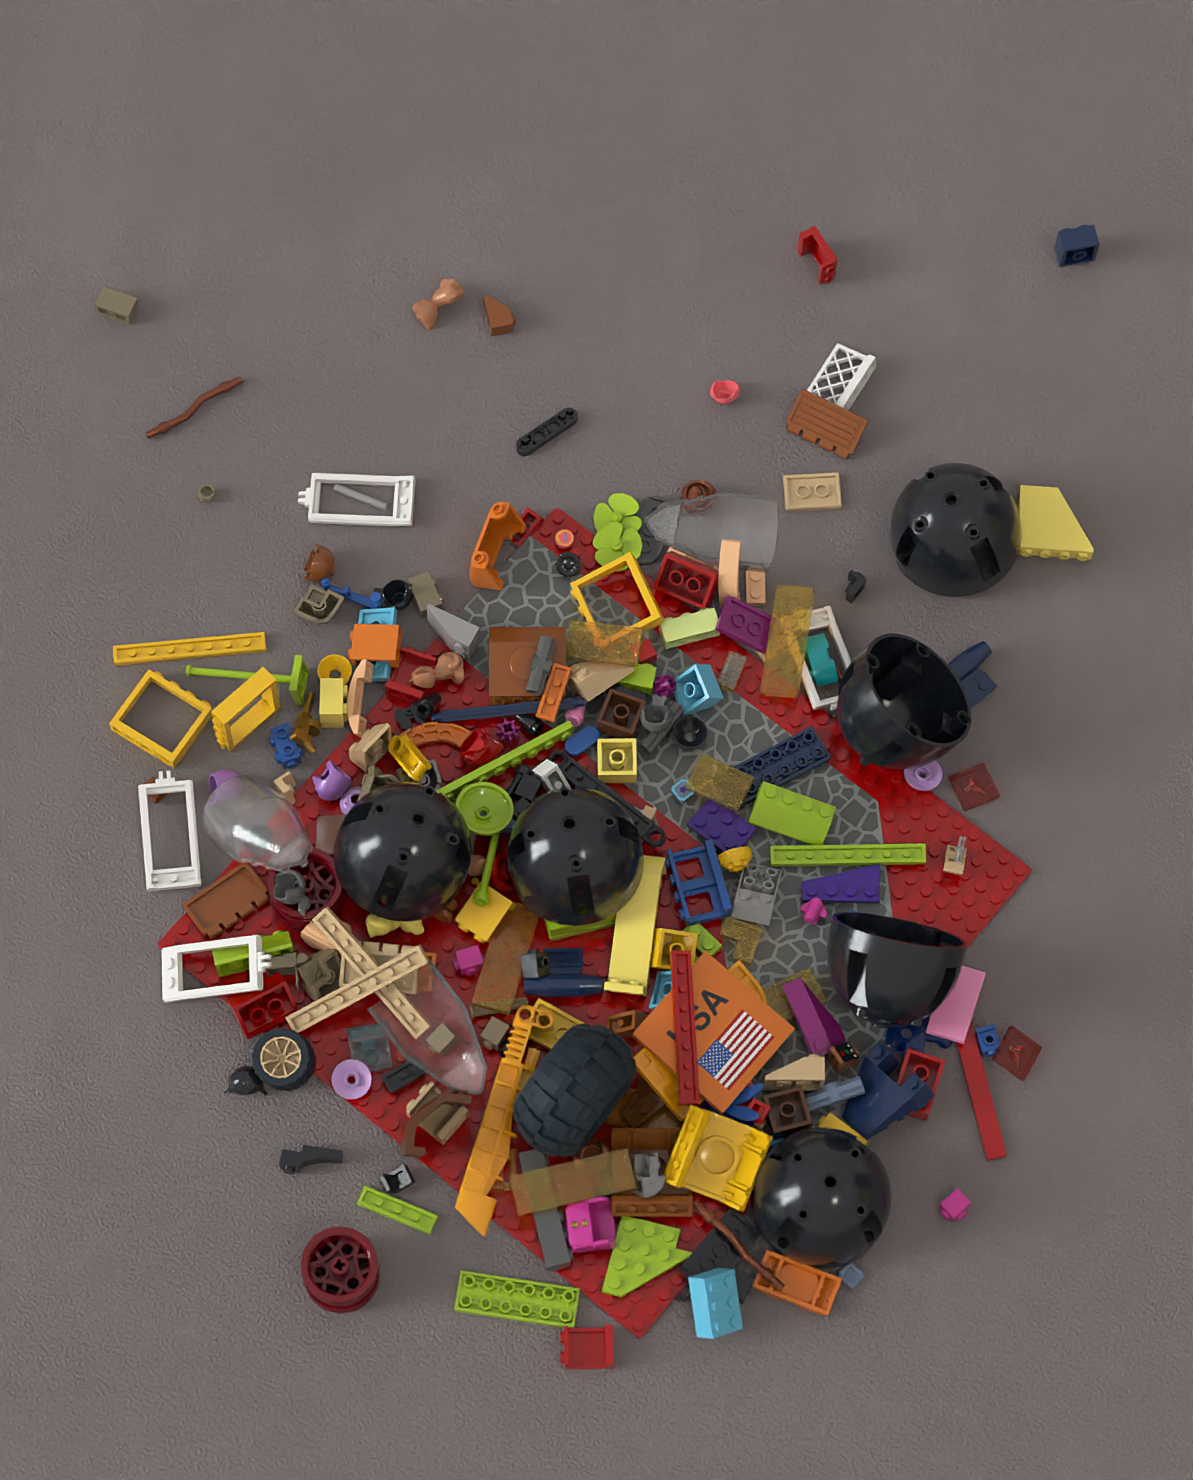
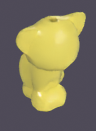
M372 913L366 919L370 938L385 935L390 931L396 930L399 926L407 933L415 935L424 933L422 920L393 921L378 917Z

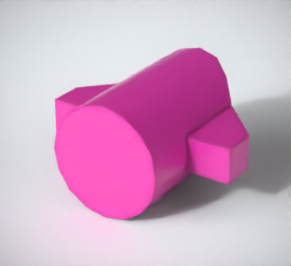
M819 898L811 899L800 908V911L805 913L803 920L812 925H817L820 918L826 919L828 915Z

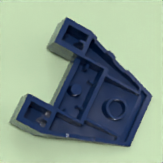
M880 1042L865 1055L857 1075L860 1076L866 1093L848 1099L842 1118L866 1140L887 1129V1125L892 1122L903 1120L906 1114L912 1111H919L935 1096L928 1085L915 1073L901 1086H898L889 1078L888 1075L900 1063Z

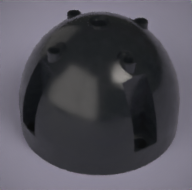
M940 464L929 468L925 476L919 480L912 479L900 493L895 503L890 524L893 553L902 572L918 587L941 596H969L994 586L1010 571L1021 547V522L1013 497L1003 488L998 478L988 471L971 464ZM949 501H955V502H956V503L953 504V505L947 504ZM987 573L992 574V576L989 578L984 577V575Z
M896 633L878 636L853 659L841 679L837 706L832 712L834 719L838 720L839 728L846 742L861 756L859 758L860 763L863 766H868L872 763L887 769H913L930 764L946 755L962 742L971 727L969 700L953 670L936 652L925 644L909 636Z
M391 783L370 791L349 810L334 842V867L343 889L354 902L366 911L393 921L422 920L445 909L459 893L471 862V838L462 813L444 794L435 792L432 786L422 787L419 783ZM378 903H383L386 907H382Z
M575 786V789L563 787L560 791L554 792V790H551L537 797L522 811L516 820L508 842V868L516 894L529 910L553 923L580 926L596 923L612 916L630 901L642 878L644 868L643 848L634 821L616 800L592 788ZM568 825H573V826H574V827L571 828V829H567V828H566ZM588 911L586 915H580V912Z
M836 913L832 916L827 942L828 971L835 991L841 1001L855 1015L871 1023V1025L879 1028L901 1027L910 1024L921 1026L922 1019L935 1012L954 989L963 966L967 943L962 938L949 932L908 920L867 913Z
M829 1127L804 1129L781 1140L766 1155L752 1189L751 1206L758 1230L762 1233L761 1235L767 1244L776 1253L816 1269H831L857 1260L878 1240L885 1228L890 1213L891 1185L887 1171L875 1151L872 1152L866 1145L857 1140V1136ZM777 1156L780 1159V1161L771 1159L770 1157ZM799 1157L800 1161H795L794 1158ZM825 1180H833L835 1186L832 1188L827 1187ZM857 1210H862L863 1214H858ZM799 1214H805L806 1218H801ZM864 1234H869L872 1237V1241L867 1242ZM778 1240H785L788 1243V1247H779Z

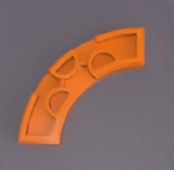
M427 722L412 728V730L409 728L401 734H407L416 747L431 742H444L460 748L472 732L453 723Z

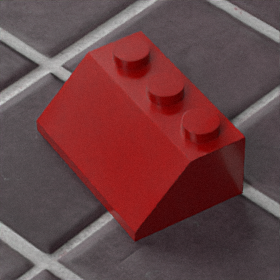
M279 972L263 980L262 990L237 993L227 999L247 1040L285 1021V1017L299 1010L285 979Z

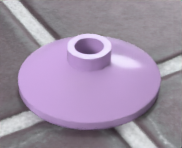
M934 761L925 766L904 769V776L908 784L920 791H929L940 784L942 769L939 763Z
M345 1060L338 1064L333 1071V1088L343 1098H360L370 1088L371 1073L364 1063L358 1060ZM350 1076H353L355 1078V1082L353 1084H350L348 1082V1078Z

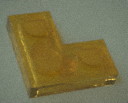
M726 916L720 936L738 942L732 960H740L743 964L751 966L763 928Z

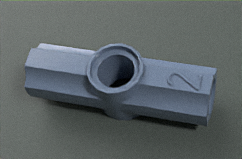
M860 1076L843 1082L828 1083L823 1089L804 1096L811 1113L828 1106H840L847 1099L866 1092Z

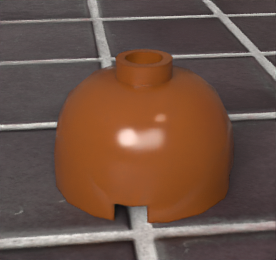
M316 544L314 547L317 549L316 551H311L304 568L307 574L302 577L307 581L320 583L322 579L328 578L329 575L333 576L337 566L334 565L333 553L326 547Z

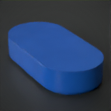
M587 726L568 738L565 742L566 753L572 757H577L596 745L597 740L600 738L598 729L593 726Z

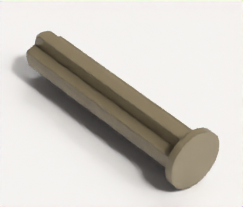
M527 997L474 1006L469 1004L471 1019H474L477 1016L518 1010L521 1006L529 1004Z

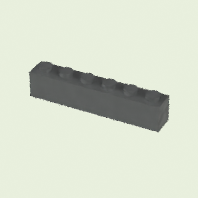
M536 1149L519 1153V1161L546 1270L550 1272L571 1267L570 1260H574L571 1248L567 1249L566 1241L569 1238L567 1230L562 1229L561 1222L564 1221L562 1210L557 1209L556 1203H559L557 1191L552 1189L551 1184H554L552 1172H548L547 1165H550L548 1155Z

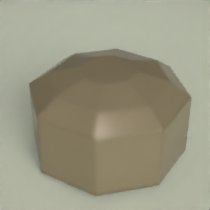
M203 484L198 488V498L203 503H211L216 498V489L211 484Z

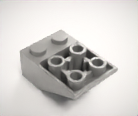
M749 863L748 867L742 870L731 917L769 926L782 870Z

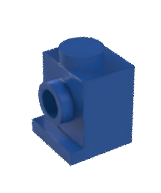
M995 1024L975 1030V1037L981 1056L987 1055L992 1057L1001 1050L1002 1046L995 1029ZM991 1038L993 1042L988 1043L986 1039Z

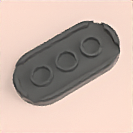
M660 496L644 499L639 504V510L635 514V516L642 520V526L638 531L642 541V551L640 557L636 559L639 565H650L660 558L674 520V509L671 503Z

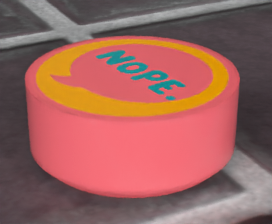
M562 529L556 533L555 543L561 549H568L574 543V535L571 531Z

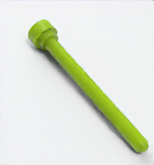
M500 832L491 836L480 888L474 893L473 903L478 906L488 905L489 895L487 888Z

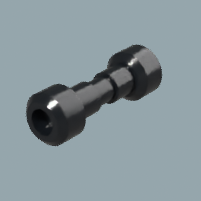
M524 764L517 766L515 769L516 775L510 787L506 790L512 802H514V793L524 773L527 775L531 774V769Z

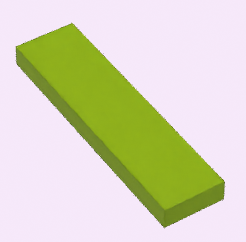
M364 1186L357 1202L358 1206L431 1235L438 1219L436 1214L368 1186Z

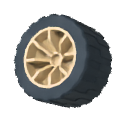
M286 1028L272 1029L264 1033L257 1040L256 1045H254L251 1057L254 1072L260 1077V1080L272 1088L280 1091L298 1089L307 1083L315 1070L316 1056L314 1055L313 1047H311L308 1040L294 1030Z

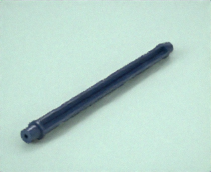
M562 698L559 710L583 707L584 698ZM540 701L439 711L431 715L432 722L439 721L441 723L537 713Z

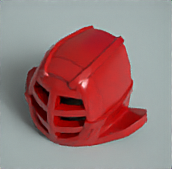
M484 728L476 729L466 738L460 746L459 754L469 765L482 767L497 759L503 745L486 733Z

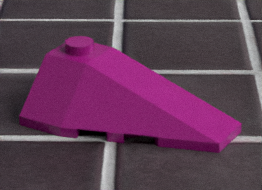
M801 978L782 985L809 1055H823L828 1053L831 1047L847 1043L841 1026Z

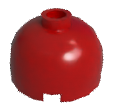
M506 852L494 857L489 885L494 890L503 893L514 890L508 868V854Z

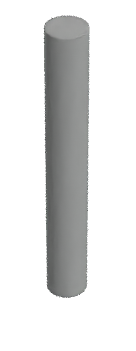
M337 483L334 486V491L380 509L386 510L388 503Z

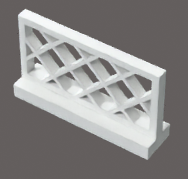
M837 343L807 390L814 394L818 393L820 397L821 392L830 390L832 396L824 399L834 401L836 405L849 410L876 369V358L870 354L865 356ZM840 350L846 353L847 357L837 360L836 355ZM860 359L863 362L861 365L853 367L851 361ZM849 361L851 368L840 370L838 364ZM836 365L838 371L828 374V367ZM852 372V379L844 381L842 375ZM840 376L841 382L831 385L829 378ZM827 379L829 386L818 388V382ZM843 386V393L834 396L833 389Z

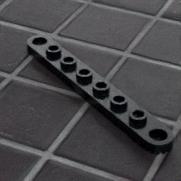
M558 750L551 753L549 760L553 763L558 757L564 758L562 764L560 763L558 767L565 779L571 784L598 790L621 804L634 821L640 838L649 846L658 848L665 843L666 836L664 831L565 752ZM654 834L661 835L659 841L654 842L653 840L651 841V836Z

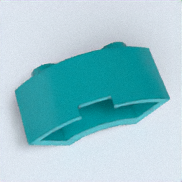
M822 633L802 638L800 650L803 657L807 660L808 671L815 686L838 682L834 660L830 658L827 650L830 647L825 635Z

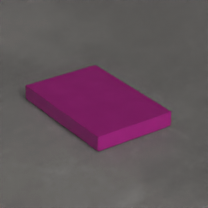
M728 595L726 596L715 630L765 654L778 619Z

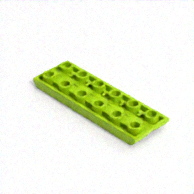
M461 1271L454 1310L462 1313L564 1328V1326L574 1328L580 1288Z

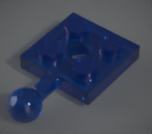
M929 1017L922 1019L921 1026L910 1024L901 1027H888L884 1047L889 1051L906 1054L908 1048L924 1053L925 1041L937 1043L943 1049L951 1047L953 1041L927 1034L926 1029ZM901 1030H910L912 1036L908 1039L904 1038L901 1035Z

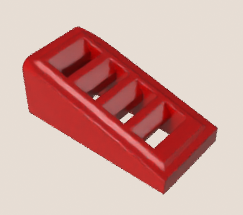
M529 507L526 508L520 517L530 525V528H525V534L516 533L521 537L520 541L514 536L510 540L518 547L544 521L541 516ZM532 517L535 521L532 523L528 518Z

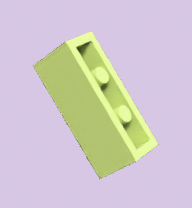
M715 608L700 609L692 614L689 612L684 613L677 618L668 617L664 619V623L659 625L665 650L720 635V632L715 630L718 621Z

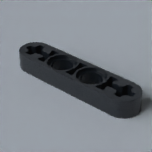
M571 407L565 408L518 439L516 442L517 453L520 456H528L574 426L578 420L577 411ZM567 414H568L569 416L573 415V419H572V420H571L570 418H567V419H566V415H567ZM552 423H556L560 427L558 430L553 431L549 426ZM542 433L545 437L543 440L538 441L534 438V435ZM521 444H523L524 446L527 445L528 449H521Z

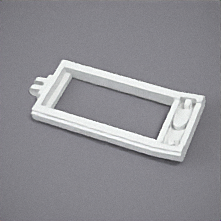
M312 473L311 488H306V491L299 492L298 504L309 508L308 521L310 523L412 526L416 480L415 476ZM321 483L395 486L393 516L319 513Z
M831 606L781 618L780 622L813 710L830 706L831 710H835L838 696L823 700L819 699L795 635L828 627L846 671L851 663V659L836 624Z
M159 771V779H155V783L138 785L146 889L149 892L201 886L193 781H175V777L171 778V771H166L167 778H163V771ZM186 792L192 867L153 870L147 795Z
M252 935L163 948L162 990L164 1002L170 1003L262 990L263 972H265V968L272 967V963L265 962V960L271 959V955H265V952H262L261 936ZM249 945L250 982L183 991L182 954Z

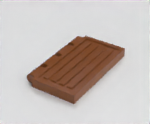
M801 388L786 422L789 423L787 431L799 436L801 430H803L801 438L814 444L819 438L818 446L830 452L836 446L835 454L847 459L849 454H854L869 420Z
M245 861L183 903L182 908L204 937L208 935L212 940L223 932L220 928L221 925L227 930L239 921L236 916L237 914L243 919L255 911L253 903L259 908L268 902V890Z

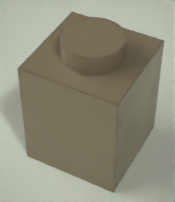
M492 1016L480 1036L482 1045L489 1050L495 1049L498 1051L499 1045L510 1032L509 1025Z
M441 1023L426 1040L430 1044L429 1048L432 1052L446 1057L462 1039L450 1026Z

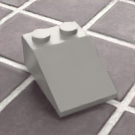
M428 603L427 620L452 652L459 653L463 660L467 659L470 661L480 643L479 627Z

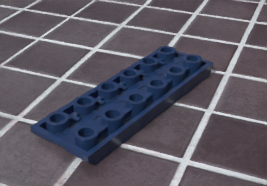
M811 726L713 777L712 780L730 810L734 811L755 800L758 789L763 781L780 787L828 762L831 756Z

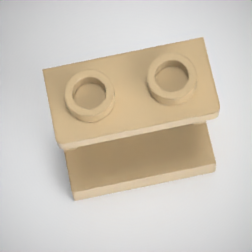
M431 1081L429 1085L425 1084L419 1091L420 1095L416 1100L412 1099L407 1104L406 1113L409 1118L425 1103L442 1092L435 1086V1083ZM441 1104L418 1125L444 1145L469 1116V1111L463 1105L460 1107L457 1105Z

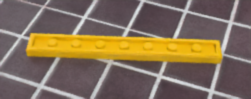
M265 632L113 646L114 666L267 652Z

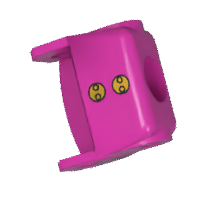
M608 1197L592 1198L567 1205L566 1219L572 1252L602 1251L616 1247L615 1221L610 1207L611 1200Z

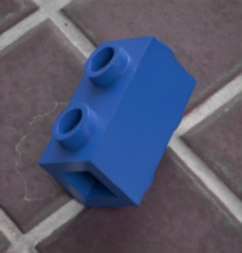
M288 722L270 728L271 735L268 736L271 747L275 746L277 750L274 753L278 764H282L283 769L297 767L302 763L301 756H303L301 746L296 745L289 738L293 728L290 729Z

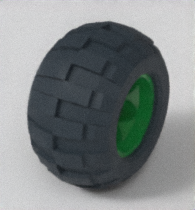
M584 1023L572 1026L558 1040L531 1075L513 1105L514 1121L518 1124V1132L529 1145L537 1151L552 1157L557 1155L567 1157L579 1153L591 1140L617 1106L637 1073L636 1060L632 1057L633 1050L621 1036L610 1028L598 1024L590 1026Z

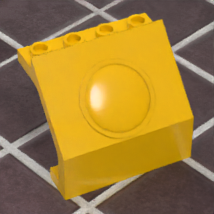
M691 1105L664 1172V1175H666L665 1182L675 1187L690 1189L744 1212L773 1136L720 1114Z

